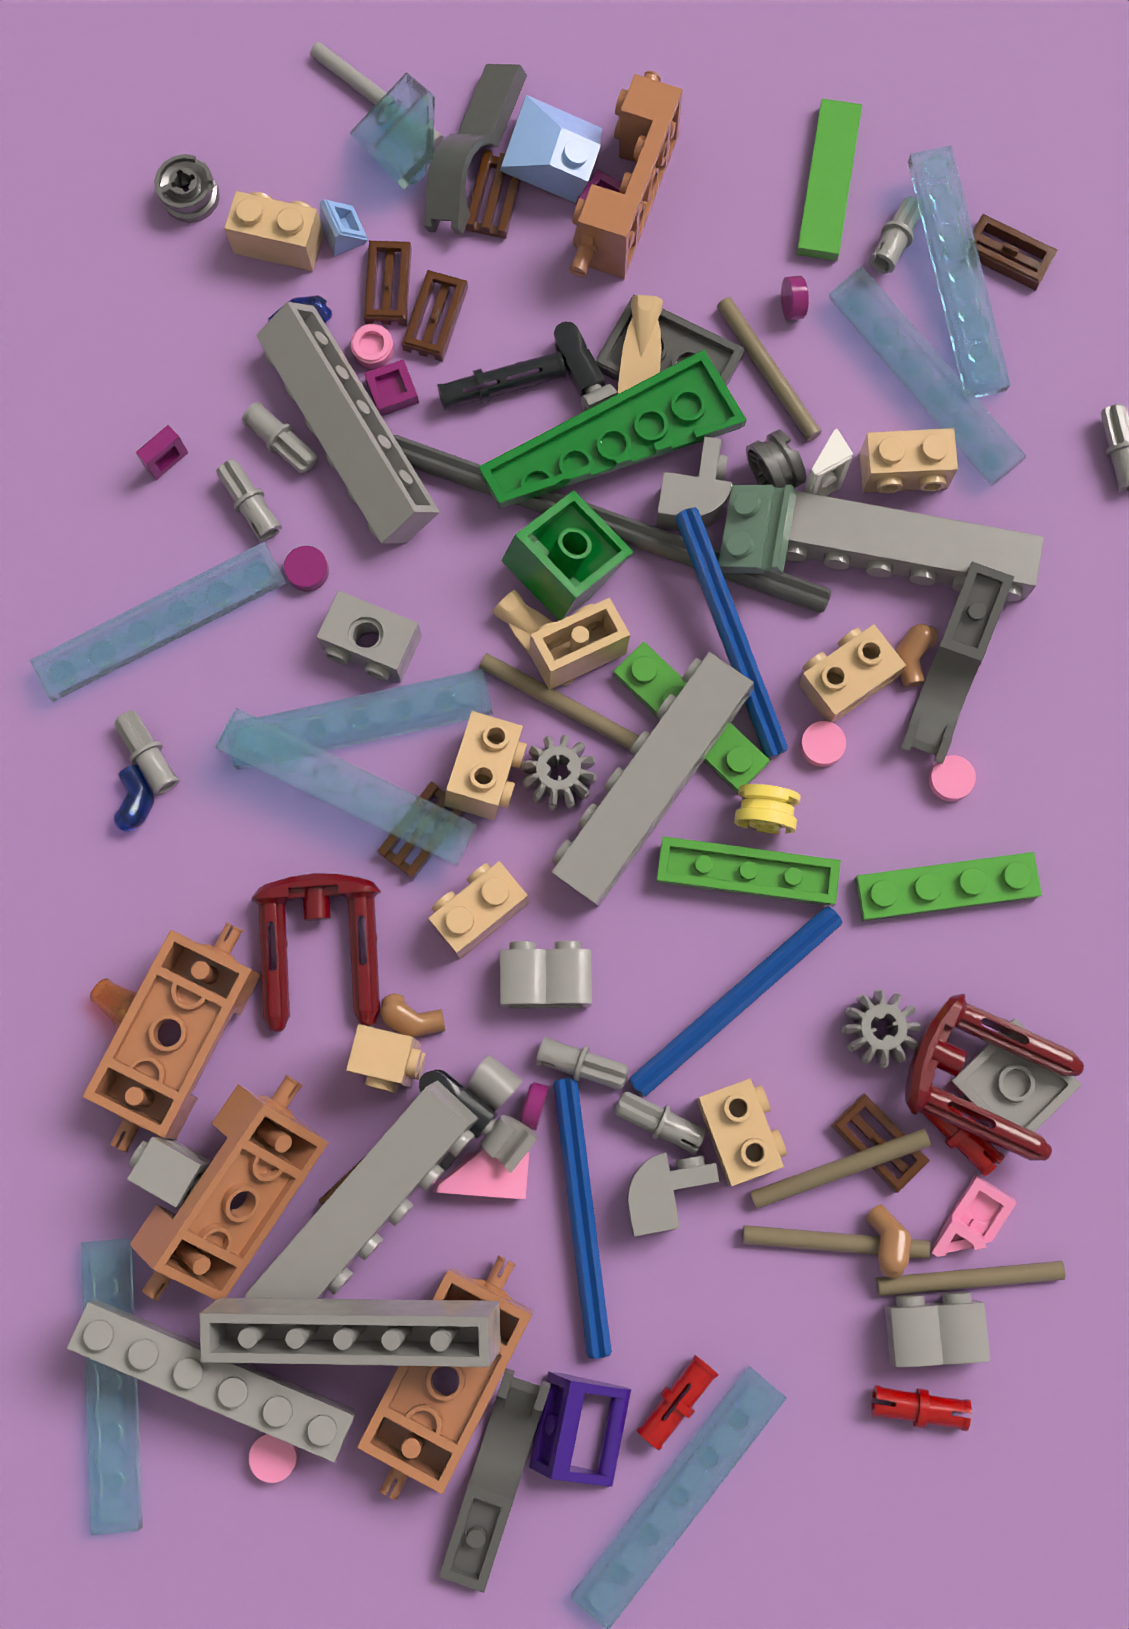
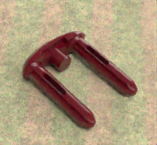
M312 873L270 882L259 887L254 893L251 901L258 905L263 1018L270 1031L276 1033L283 1031L290 1017L285 903L295 899H303V916L306 921L331 919L330 897L342 896L348 899L353 1012L360 1025L369 1027L376 1022L380 1012L375 897L381 893V890L373 881L342 874ZM363 917L366 924L367 963L365 965L361 963L359 920ZM272 924H275L277 968L274 971L272 970L270 927Z
M965 994L951 996L928 1023L914 1051L905 1089V1101L908 1108L914 1115L917 1112L924 1111L1030 1161H1046L1051 1156L1052 1148L1042 1135L933 1086L934 1071L938 1068L956 1077L963 1067L967 1051L947 1042L953 1028L960 1029L1060 1076H1079L1084 1070L1083 1061L1072 1050L1012 1024L1006 1019L999 1018L968 1004ZM982 1024H984V1025H986V1026H988V1027H990V1028H992V1029H995V1030H997V1031H999V1032H1001V1033H1003V1034H1005V1035H1008V1036H1010V1037H1012V1038H1014V1039H1016V1040H1019L1021 1043H1019V1042H1017V1041H1015V1040H1012V1039H1010V1038H1008V1037H1006V1036H1004V1035H1001V1034H999V1033H997V1032H995V1031H993V1030H990V1029H988V1028L982 1026ZM948 1106L988 1124L989 1128L949 1110Z

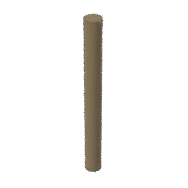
M731 297L721 300L717 305L718 310L808 442L817 438L822 431Z
M488 653L481 660L479 669L628 750H631L639 737L634 732L554 689L549 690L542 682Z
M925 1128L750 1191L756 1208L759 1209L932 1145Z
M744 1225L742 1242L749 1245L878 1255L881 1236ZM911 1239L909 1258L929 1259L930 1241Z
M1062 1261L908 1274L896 1278L887 1276L876 1277V1288L878 1296L1056 1281L1065 1280V1267Z

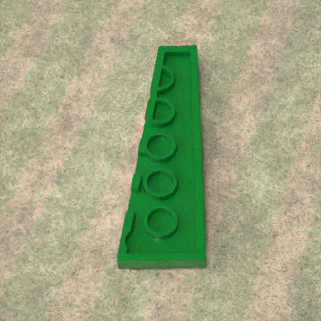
M704 349L480 465L479 474L501 509L702 442L705 437L714 438L738 430L745 426L747 419Z

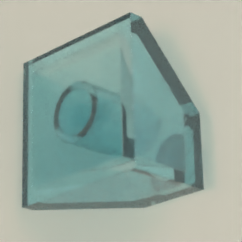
M406 72L350 132L352 137L403 190L409 184L417 183L425 175L427 165L433 160L435 97Z

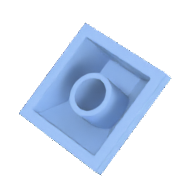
M526 95L499 171L576 203V200L589 181L601 146L602 128Z

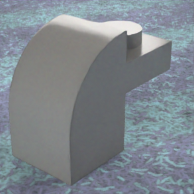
M704 438L698 477L664 472L657 514V528L679 531L675 520L676 514L693 507L699 510L705 528L713 525L723 515L729 502L733 482L724 481L728 456L719 455L722 439Z
M667 1153L658 1154L645 1161L634 1173L627 1193V1204L633 1236L680 1228L673 1190L719 1182L716 1163L705 1164L704 1156L676 1160L678 1169L670 1171Z

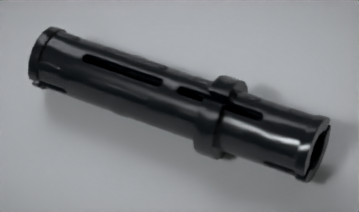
M556 351L553 354L520 361L483 372L481 368L473 370V375L448 383L437 384V388L445 411L452 407L479 400L481 404L490 402V397L524 389L560 377L564 378L566 377V369L560 351ZM534 369L540 370L539 373L510 381L506 380L509 376ZM494 380L497 381L496 385L467 393L463 392L464 389Z

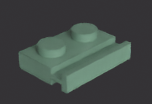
M732 485L718 562L723 573L765 574V571H775L777 574H783L797 491L792 485H785V488H775L773 485Z

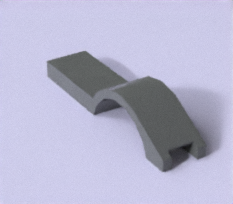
M520 64L485 65L458 133L450 134L442 139L432 154L427 173L424 227L428 232H436L441 220L451 221V229L454 233L463 235L470 217L466 203L465 188L468 167L473 155L481 146H499L527 77Z
M973 561L971 562L913 710L900 747L901 750L909 752L910 748L914 747L936 755L934 762L944 763L966 696L983 661L1015 576Z
M507 1368L498 1390L439 1574L440 1578L482 1593L485 1591L528 1452L551 1383L542 1381L539 1386L513 1377L515 1371Z

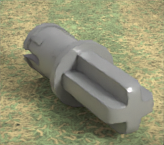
M912 196L904 198L893 220L886 222L883 226L881 240L869 259L870 265L876 271L887 274L888 271L892 273L903 250L912 244L914 240L913 230L924 209V204L921 200H916Z
M260 402L252 404L244 412L242 423L248 426L266 443V448L270 453L277 452L299 473H308L318 460L316 453L293 434L294 429L290 424H282Z
M1115 404L1104 408L1101 416L1109 448L1105 452L1112 459L1119 492H1124L1126 490L1129 491V416L1124 405Z
M234 459L227 460L224 464H221L216 470L217 475L235 501L233 505L234 510L241 512L251 526L258 541L269 540L278 534L280 529H282V525L268 508L263 499L265 494L262 489H255L240 464Z
M131 710L119 715L114 722V726L132 754L129 760L132 764H138L154 795L163 794L174 788L180 780L175 776L161 753L162 744L159 741H154L136 711Z
M544 1037L536 1062V1065L572 1075L575 1081L579 1082L581 1078L615 1089H621L624 1086L629 1069L626 1064L589 1053L590 1048L587 1046L580 1049L548 1037Z
M624 1092L615 1107V1114L618 1117L651 1132L652 1139L656 1140L660 1137L693 1155L696 1154L698 1147H700L707 1129L671 1112V1107L668 1105L661 1108L631 1092Z

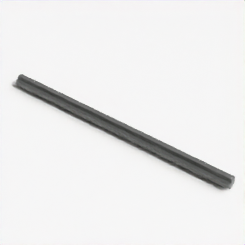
M393 435L413 468L492 496L479 474L480 464L402 436ZM552 491L516 503V505L543 514L566 495ZM587 503L626 544L693 567L682 536ZM713 548L716 558L719 562L721 550ZM765 571V574L722 572L726 580L819 613L826 610L831 597V590L829 588L784 572L783 574H777L775 571Z

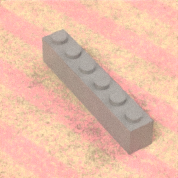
M286 302L256 335L265 350L266 359L278 371L285 383L287 394L296 401L306 418L307 427L317 436L326 451L328 462L338 471L347 486L349 497L361 509L368 521L370 532L381 544L407 543L435 518L440 511L315 306Z
M797 491L786 560L802 562L806 559L822 561L826 567L837 570H844L849 567L865 569L866 573L871 576L881 578L892 575L908 577L909 581L914 584L924 586L935 583L951 585L952 589L960 592L969 566L973 561L1015 576L1005 601H1019L1026 599L1037 585L1044 536Z
M711 652L706 655L703 661L696 658L682 677V680L686 682L684 688L677 697L670 694L656 714L661 719L651 734L645 730L638 737L630 750V753L635 755L625 770L618 767L604 786V789L608 791L606 797L599 806L594 803L589 806L578 823L583 828L573 843L567 839L552 859V862L556 864L552 873L598 906L601 905L754 690V682Z
M438 1080L426 1086L244 1296L246 1298L321 1299L328 1290L335 1295L353 1276L354 1273L348 1269L358 1256L365 1261L382 1243L384 1239L378 1234L388 1222L395 1227L412 1209L414 1205L408 1199L418 1187L426 1192L442 1175L444 1169L439 1164L447 1154L451 1152L456 1157L471 1142L475 1135L469 1129L479 1118Z
M219 1298L199 1313L201 1362L490 1367L501 1350L499 1301Z
M97 1299L87 1303L66 1348L334 1463L354 1418L353 1408L250 1364L201 1362L200 1343Z

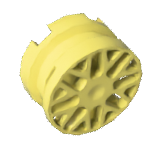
M745 784L739 787L738 795L743 800L741 801L740 809H737L735 812L734 824L745 829L748 828L749 824V826L756 828L757 832L779 834L781 828H786L785 833L787 834L795 833L797 819L793 816L795 809L793 806L799 805L800 794L790 789L764 784Z

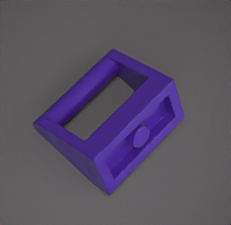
M548 1371L546 1382L551 1383L537 1425L529 1468L551 1480L612 1487L631 1389ZM585 1393L611 1397L597 1471L571 1465Z

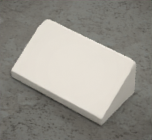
M838 429L833 431L814 464L804 492L828 496L841 489L852 460L853 452Z

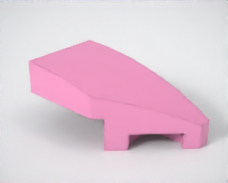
M479 1149L476 1153H468L461 1160L462 1163L444 1179H440L435 1183L433 1192L526 1199L529 1152H527L512 1173L496 1157L492 1158L485 1149Z
M975 1174L942 1227L931 1248V1253L940 1257L946 1256L948 1252L974 1248V1250L987 1248L986 1243L992 1242L1017 1204L1016 1200Z

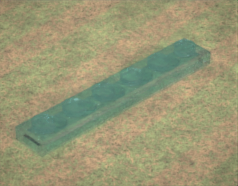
M952 145L911 153L908 159L909 170L965 399L1007 391L1011 385Z
M862 266L828 294L835 306L941 429L954 428L956 446L991 487L1026 459V454Z
M262 542L31 659L30 662L47 697L54 702L286 584L265 542Z
M479 669L226 724L233 765L239 770L469 720L471 711L485 715H492L493 712L484 671Z
M235 708L215 747L231 757L455 866H458L477 828L476 824L238 708Z
M131 1238L81 1242L83 1311L89 1301L97 1299L134 1315L132 1247L129 1245L132 1241ZM85 1357L91 1535L139 1531L143 1528L137 1378Z
M748 1365L571 1593V1599L602 1627L610 1629L779 1410L787 1397Z

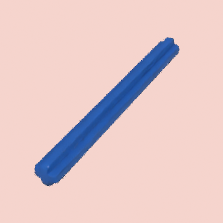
M696 507L685 509L676 514L675 520L731 667L754 682V690L746 700L745 705L762 750L767 758L782 754L788 750L787 742L701 515Z
M829 906L824 907L630 1077L629 1082L636 1092L642 1097L647 1096L838 929L843 921L836 911Z
M563 1078L554 1081L553 1086L586 1354L590 1359H599L610 1356L612 1350L578 1081H575L574 1078Z

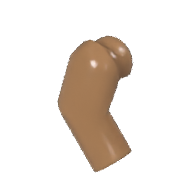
M923 623L914 625L908 630L896 648V653L906 664L900 675L904 688L915 687L925 682L919 659L926 650L935 647L938 643V632L932 626H927Z
M397 993L389 994L382 1000L381 1017L385 1024L399 1034L418 1037L446 1031L442 1009L416 1013L406 1005L404 997Z
M880 1204L868 1213L866 1221L881 1236L878 1252L880 1271L887 1277L896 1278L901 1276L904 1269L908 1266L911 1235Z

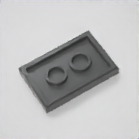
M632 297L596 359L601 373L618 382L623 344L628 326L633 317L631 311ZM662 308L658 319L662 348L660 372L705 349L727 386L744 356L745 348Z

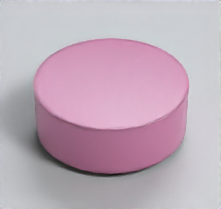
M367 324L357 329L352 336V353L360 366L366 369H376L387 365L391 361L394 354L393 340L391 334L384 327L377 324Z
M818 721L811 724L805 730L800 742L803 757L810 764L817 767H828L835 764L841 758L846 748V738L839 726L829 721Z
M956 755L946 756L944 763H936L929 773V786L932 792L938 798L949 802L963 799L971 792L976 782L975 770L971 763L965 758Z
M266 1433L254 1442L250 1449L249 1465L253 1474L258 1479L268 1483L284 1480L297 1465L299 1457L298 1447Z

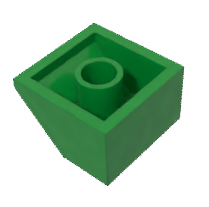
M573 490L516 533L501 561L560 621L588 601L626 562L633 551Z

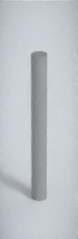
M316 42L313 45L310 55L433 150L437 148L440 141L444 138L443 135L321 42Z

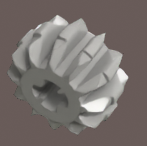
M568 735L561 736L560 746H554L552 738L546 736L543 738L545 751L532 745L529 748V754L535 761L527 760L522 762V771L531 774L523 780V786L525 789L537 788L532 796L535 803L541 802L547 795L550 796V810H556L558 798H564L568 809L574 808L575 803L572 794L575 793L580 798L587 799L589 791L583 784H594L596 782V774L587 770L595 765L594 756L587 755L581 757L585 750V744L581 741L576 743L571 749L568 748ZM557 765V769H560V765L566 766L567 778L561 780L559 775L558 780H553L551 777V767Z
M882 989L874 991L873 1003L865 994H861L856 998L861 1011L848 1007L844 1012L847 1018L853 1020L856 1024L844 1025L841 1027V1033L845 1035L855 1034L857 1040L850 1042L846 1048L849 1052H852L862 1046L864 1051L860 1057V1062L863 1064H868L876 1053L879 1068L888 1067L889 1054L897 1063L904 1062L906 1056L901 1046L914 1050L918 1045L915 1039L909 1037L907 1033L920 1031L921 1024L917 1022L907 1023L905 1018L912 1015L916 1009L913 1005H910L900 1011L898 1006L902 1000V995L899 993L893 994L887 1004L885 993ZM884 1018L889 1023V1025L885 1026V1029L890 1028L891 1033L878 1039L873 1034L877 1029H871V1023Z

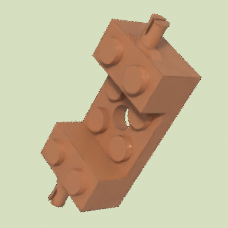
M646 71L644 77L634 74L629 89H622L620 91L615 107V115H618L619 118L614 138L619 139V157L636 162L633 173H625L619 192L592 184L586 200L580 198L577 202L572 223L577 225L573 237V245L576 246L577 251L569 268V271L575 276L585 277L588 267L623 279L626 277L679 136L683 89L660 82V75L654 71Z
M225 922V926L214 946L199 944L173 930L169 931L82 1096L123 1119L115 1136L109 1143L113 1147H118L117 1149L128 1152L139 1128H145L167 1139H177L198 1099V1097L192 1095L198 1080L233 1013L241 1016L261 977L260 974L240 964L230 955L243 930ZM175 1020L180 1025L181 1037L173 1046L165 1047L158 1039V1030L164 1022Z
M286 1074L272 1098L257 1095L240 1084L236 1086L211 1123L228 1138L177 1214L156 1204L129 1244L155 1270L144 1288L141 1289L145 1295L159 1301L160 1296L173 1279L214 1300L227 1297L329 1143L305 1123L295 1118L291 1111L287 1109L299 1089L303 1086L301 1083ZM247 1191V1198L243 1205L237 1209L230 1210L232 1199L238 1193Z
M497 1256L498 1258L487 1280L472 1278L451 1267L447 1270L432 1299L499 1301L501 1350L490 1367H452L459 1375V1386L454 1392L444 1394L437 1391L432 1382L434 1371L442 1366H398L357 1446L363 1452L391 1466L379 1491L386 1496L394 1479H397L389 1496L393 1500H398V1496L408 1476L443 1495L534 1311L513 1300L503 1290L514 1266H516L514 1262L508 1260L501 1276H498L506 1260L505 1257Z

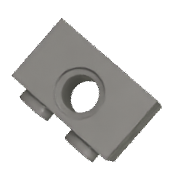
M338 590L316 637L322 649L325 650L324 655L329 659L343 665H348L349 661L365 667V673L381 681H388L389 677L402 681L420 642L422 633L418 622ZM366 633L379 635L377 643L371 647L363 648L357 645L359 638Z
M151 1137L148 1143L143 1141L133 1153L129 1162V1166L133 1170L127 1180L175 1208H180L212 1161L175 1139Z

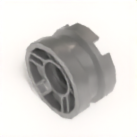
M181 154L173 156L163 162L157 170L154 180L155 190L165 209L173 218L187 223L198 222L209 217L217 208L220 198L218 185L206 163H202L194 155ZM189 185L190 190L184 192L183 187Z
M780 429L769 433L764 442L758 440L747 445V460L759 485H773L775 488H785V485H792L796 488L806 482V470L798 450L792 451L787 444L791 442V439Z

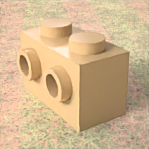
M236 191L224 227L234 254L308 271L314 270L324 237L317 209L301 201L288 203L275 200L261 192H251L248 194Z
M954 428L867 432L860 450L863 493L879 492L888 494L909 490L937 491L948 489L958 470Z
M607 598L597 604L586 605L573 615L558 622H550L538 628L534 633L530 634L529 654L547 688L551 690L627 653L630 633L611 599Z
M875 624L863 632L859 627L853 629L838 641L839 649L828 656L821 652L802 667L805 672L798 686L825 721L836 722L899 678L906 667V664Z
M471 711L446 789L444 806L494 821L499 806L508 809L515 783L508 781V777L512 767L520 769L527 743L520 742L522 725Z
M500 861L492 867L488 863L483 864L467 878L470 885L457 895L453 891L447 893L432 906V910L435 913L428 919L460 959L529 904L526 892Z
M358 1024L346 1071L367 1077L366 1086L397 1094L399 1085L410 1088L412 1079L420 1080L426 1053L420 1050L421 1043L414 1037Z
M750 1078L696 1099L728 1186L740 1184L784 1167L781 1157L787 1155V1150L779 1130L771 1131L764 1113L771 1111L761 1085L754 1087Z

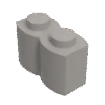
M515 941L509 943V949L500 950L501 1008L591 1007V949H582V942L558 941L555 942V949L545 950L537 949L536 942Z
M971 1292L942 1293L943 1302L925 1303L924 1295L896 1296V1305L884 1306L889 1364L895 1367H921L989 1362L990 1351L985 1302L971 1300Z

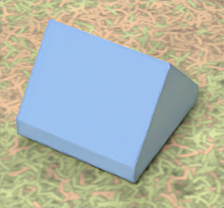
M325 199L320 202V222L334 256L359 247L368 241L353 206Z

